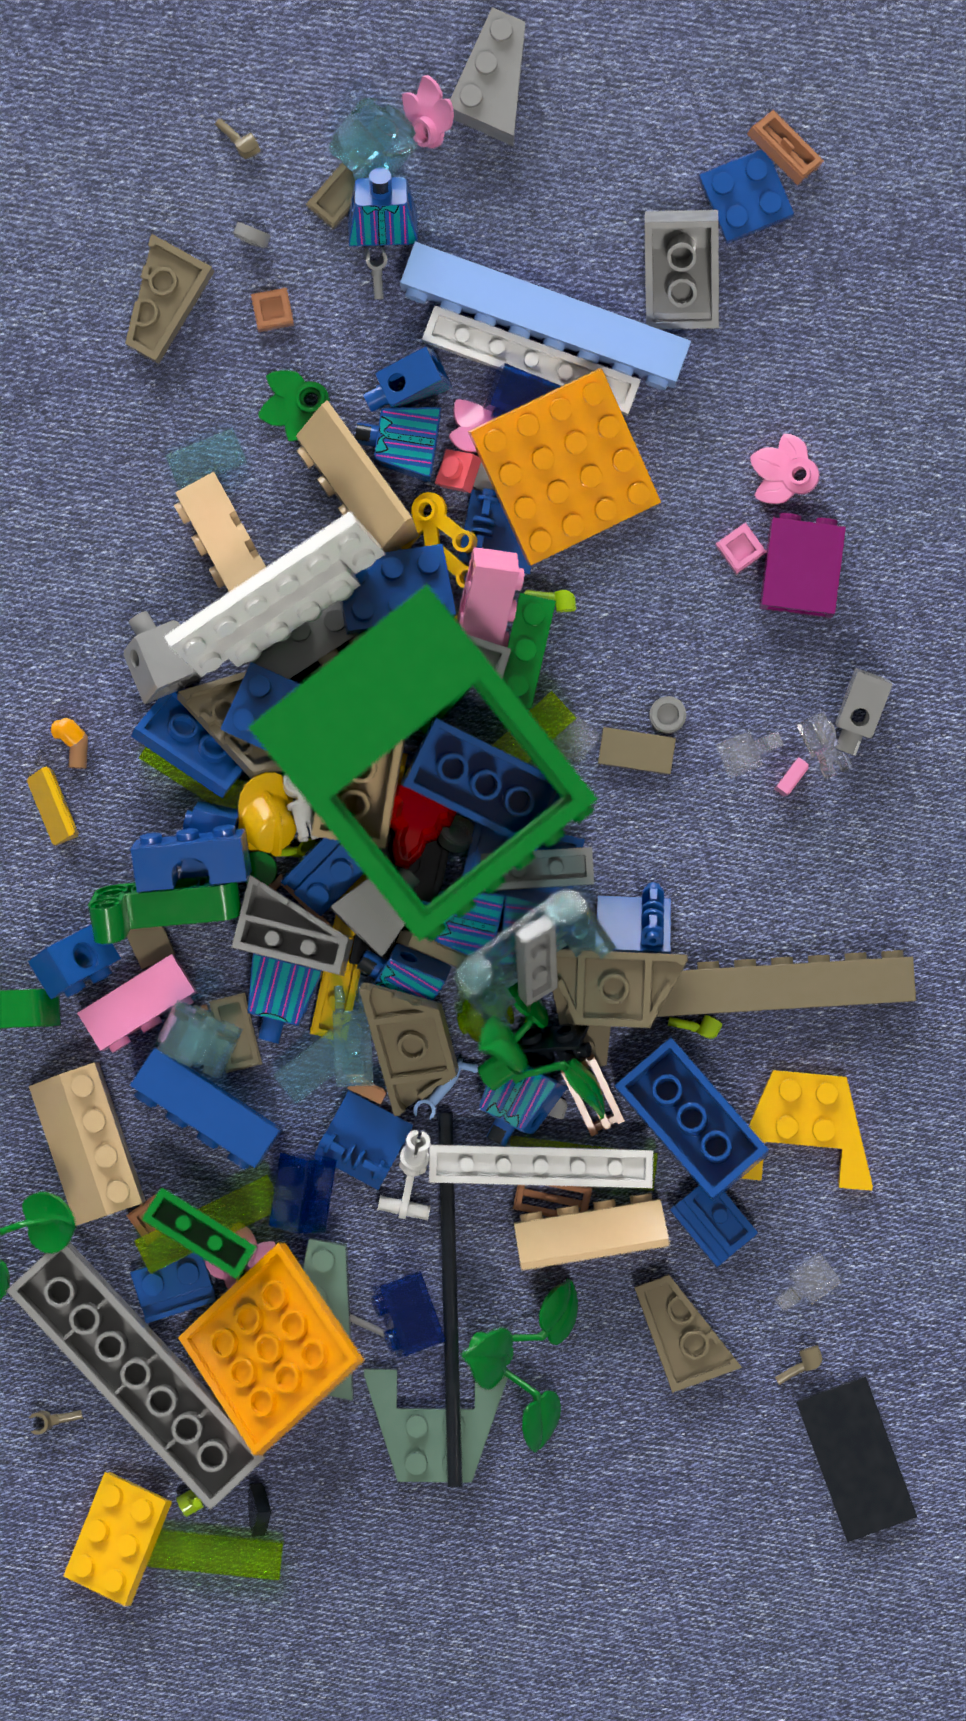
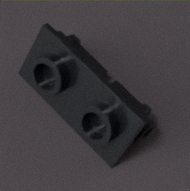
M567 1023L544 1028L531 1026L517 1042L526 1056L527 1065L553 1063L555 1060L553 1051H556L560 1062H568L572 1058L584 1061L585 1057L591 1056V1045L589 1042L584 1043L583 1040L589 1025Z

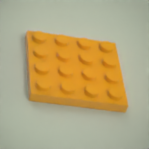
M600 368L468 431L527 564L530 566L661 503L606 376Z
M277 1243L178 1337L253 1455L262 1456L365 1361L286 1243Z

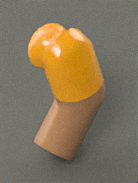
M62 718L61 720L54 721L51 725L52 736L55 739H61L69 747L68 768L87 769V734L74 720Z

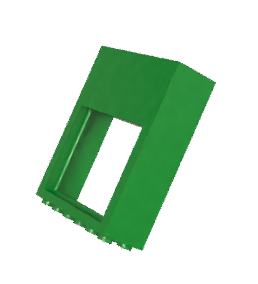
M427 584L248 726L249 730L419 942L425 937L429 942L433 941L447 929L444 924L445 921L454 914L459 918L463 917L477 905L473 900L484 890L489 895L507 881L503 877L505 873L513 867L518 871L523 869L536 858L533 853L535 849L543 843L545 846L550 847L566 834L562 829L572 820L575 823H580L596 810L592 804L598 798ZM473 685L562 798L425 907L337 797L336 793Z

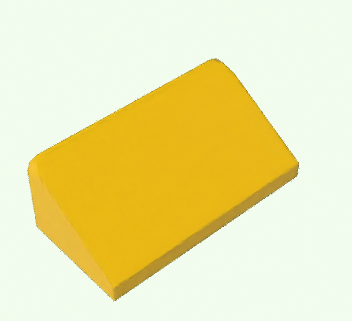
M47 766L41 768L28 777L27 783L52 844L59 845L78 837L79 833L54 771Z

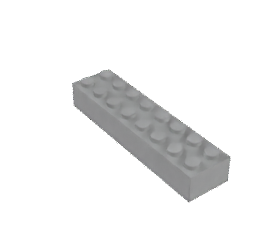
M71 1242L65 1249L57 1253H46L6 1290L210 1510L266 1458L267 1452L262 1456L253 1455L220 1402Z

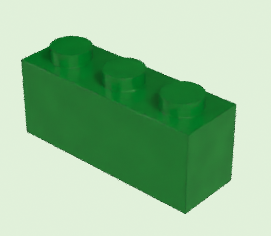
M520 593L507 647L511 649L502 679L528 712L531 713L556 601Z
M162 1187L141 1219L237 1281L257 1250V1247Z

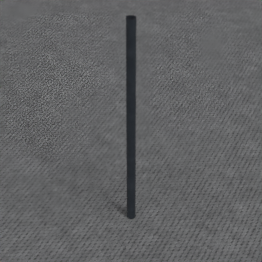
M453 1113L438 1114L439 1145H453ZM440 1183L448 1487H463L454 1183Z

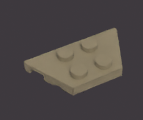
M556 949L557 985L567 1003L575 1025L651 1028L688 961V955Z
M368 982L362 983L359 991L394 1116H400L412 1103L418 1099L423 1100L433 1092L434 1088L446 1084L458 1074L459 1067L443 1007L439 1002Z

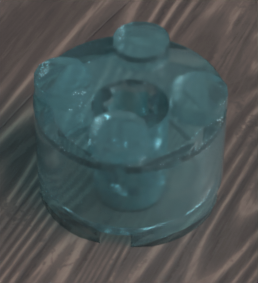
M375 98L361 99L335 131L332 142L329 144L331 154L340 159L353 172L355 180L358 178H369L370 172L376 168H385L390 171L391 177H394L417 148V142H413L416 132L406 116L390 104H387L385 108L376 105L375 102L378 99Z
M177 1000L154 1046L158 1047V1050L189 1067L192 1065L198 1068L204 1066L203 1073L221 1078L243 1029L226 1020L221 1022L213 1018L214 1013L195 1004L191 1006Z

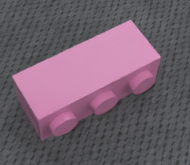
M473 547L457 616L458 624L467 635L508 647L509 631H506L508 622H513L515 619L517 602L513 598L515 590L521 591L524 580V569L519 568L517 553Z
M171 954L77 1014L100 1051H105L109 1048L114 1053L131 1042L128 1036L141 1028L143 1033H146L161 1024L162 1020L159 1016L172 1009L177 1014L193 1004L194 1001L191 996L198 992L176 956Z

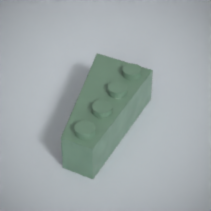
M310 1237L303 1270L351 1340L347 1244ZM353 1372L327 1396L353 1401Z

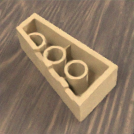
M214 472L175 492L180 502L175 504L174 507L184 524L191 521L197 534L191 538L200 555L203 556L208 553L215 566L211 567L209 571L218 588L226 585L228 591L231 592L266 568Z

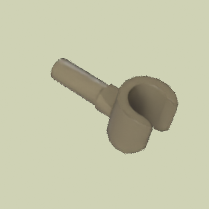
M221 118L216 120L215 125L230 138L242 158L249 159L261 151L258 142L251 132L240 138L238 133Z
M815 1345L800 1350L802 1362L776 1376L775 1379L778 1384L781 1385L799 1373L818 1368L822 1362L819 1346Z
M40 1410L29 1416V1418L38 1416L44 1420L43 1429L31 1431L35 1435L43 1434L49 1431L52 1426L59 1425V1423L83 1419L82 1410L52 1415L48 1411Z

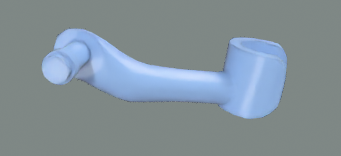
M463 1058L458 1059L459 1071L457 1076L446 1084L439 1085L427 1099L418 1100L413 1107L415 1117L417 1116L418 1106L427 1103L431 1106L429 1118L431 1120L435 1115V1106L453 1087L460 1075L461 1069L478 1073L479 1064H469L462 1062Z

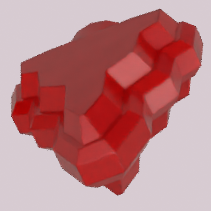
M397 785L390 825L395 833L391 846L395 865L405 869L412 866L422 856L426 843L436 841L443 827L450 828L457 812L406 786Z

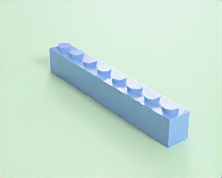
M418 242L414 243L400 281L401 290L406 292L405 297L423 304L426 303V300L440 304V308L457 314L463 312L472 315L476 321L493 327L497 324L508 328V332L526 339L533 337L543 341V345L560 351L564 349L577 353L579 358L598 364V361L612 366V370L629 376L635 374L647 378L646 384L661 390H666L667 386L675 388L691 340Z

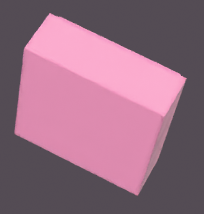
M746 522L715 544L736 575L767 553Z
M798 757L774 790L784 797L788 796L808 770L809 764Z

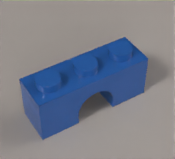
M234 825L217 826L213 828V832L199 833L198 829H184L176 832V836L162 837V834L158 832L141 835L140 839L136 840L130 849L137 892L174 889L179 879L177 862L185 858L197 859L206 866L210 885L247 881L252 872L246 828L235 829Z

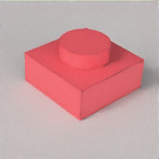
M446 449L435 484L443 488L471 493L481 464L480 458L474 454Z

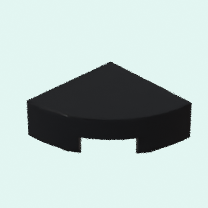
M262 1483L249 1485L248 1514L252 1537L265 1536L271 1516L270 1504Z

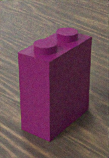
M780 513L779 518L773 517L770 522L759 609L832 618L836 610L846 527L837 526L838 520L816 518V523L801 521V515Z

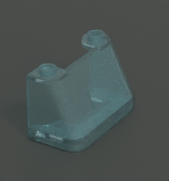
M564 889L554 893L458 966L455 972L457 986L484 1022L490 1017L496 1016L508 1027L511 1026L506 1018V1010L508 1005L512 1006L516 1003L513 996L507 990L518 981L515 933L527 922L536 921L544 915H548L555 923L556 953L567 945L576 957L582 954L581 951L590 950L594 951L602 959L616 948L591 908L575 890Z

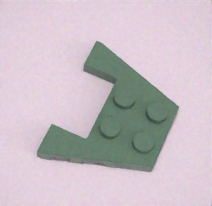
M364 1368V1378L397 1481L447 1482L446 1408H398L397 1369ZM506 1376L491 1390L482 1389L475 1382V1407L460 1408L462 1483H472L508 1379Z

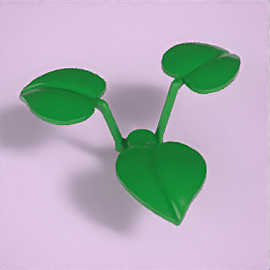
M514 975L507 976L505 979L506 993L516 1009L525 1015V1023L514 1035L511 1029L496 1016L490 1017L485 1022L480 1037L479 1051L493 1056L478 1066V1073L483 1082L495 1091L511 1079L517 1084L525 1078L562 1070L573 1090L597 1112L600 1120L603 1119L605 1104L601 1087L591 1071L578 1060L572 1058L568 1063L561 1061L524 1071L527 1069V1059L517 1042L533 1025V1022L540 1028H544L547 1026L549 1018L541 998L527 1006L519 997L518 979Z
M36 1192L28 1196L22 1203V1210L26 1220L0 1228L1 1236L20 1228L28 1227V1237L31 1243L41 1252L53 1254L67 1247L72 1239L76 1225L71 1209L61 1198L49 1192ZM0 1259L1 1300L6 1295V1290L9 1289L10 1274L7 1265Z
M566 1278L565 1282L554 1287L544 1299L539 1314V1324L542 1329L540 1333L512 1335L505 1328H497L489 1333L478 1331L473 1335L469 1348L461 1354L480 1388L491 1390L506 1376L531 1394L533 1402L528 1404L524 1410L522 1430L528 1448L535 1453L547 1443L558 1425L561 1414L559 1396L551 1390H547L541 1395L538 1390L506 1368L513 1358V1342L543 1341L548 1337L550 1344L559 1345L571 1333L577 1318L578 1298L574 1283L569 1278Z

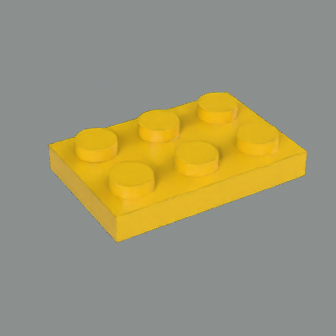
M104 1472L63 1577L123 1606H131L172 1501L111 1472Z

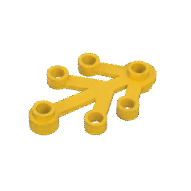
M425 492L414 500L411 514L419 536L403 546L402 550L410 549L422 533L424 534V546L440 544L439 529L452 538L453 547L459 552L470 553L473 551V547L477 546L476 535L471 531L462 529L447 516V506L440 495ZM427 504H430L432 512L426 517L424 515V508ZM467 535L469 537V544L463 548L461 546V538ZM443 546L447 569L456 576L457 584L464 588V576L468 572L469 567Z

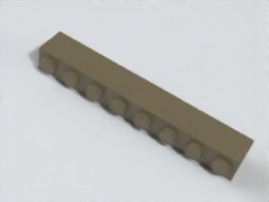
M903 950L881 951V959H867V952L846 953L844 954L845 961L831 962L830 955L808 956V963L793 964V957L771 958V965L756 966V959L734 960V967L720 968L719 961L698 962V970H682L657 1017L916 1001L913 957H904Z

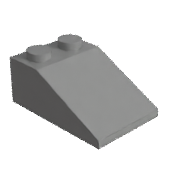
M718 210L645 211L646 325L657 329L719 328Z

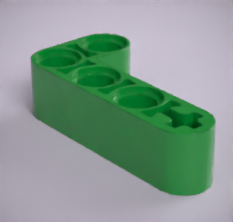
M209 876L178 879L174 889L137 892L136 883L105 886L95 891L88 904L94 942L98 944H111L125 939L130 929L231 920L240 916L241 903L237 882L210 885Z
M45 989L0 991V1029L61 1026L60 995L50 999Z

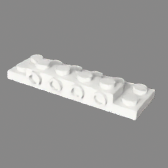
M348 512L164 637L169 647L201 677L208 672L215 671L228 659L237 667L247 662H254L260 657L263 650L275 642L286 641L291 636L293 630L305 622L319 619L323 610L335 602L349 599L353 591L361 586L355 574L372 566L385 553L380 544L351 512Z

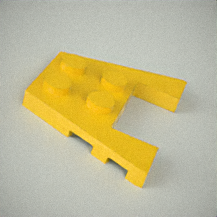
M772 1070L749 1124L752 1131L764 1144L772 1142L841 1149L838 1188L872 1191L873 1184L847 1077ZM763 1160L741 1179L762 1181Z

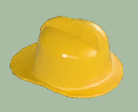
M263 772L254 776L245 784L239 796L238 829L246 828L249 850L254 852L263 851L278 857L281 856L282 850L294 839L296 825L292 811L287 809V805L293 802V798L289 797L283 789L284 776L276 772Z

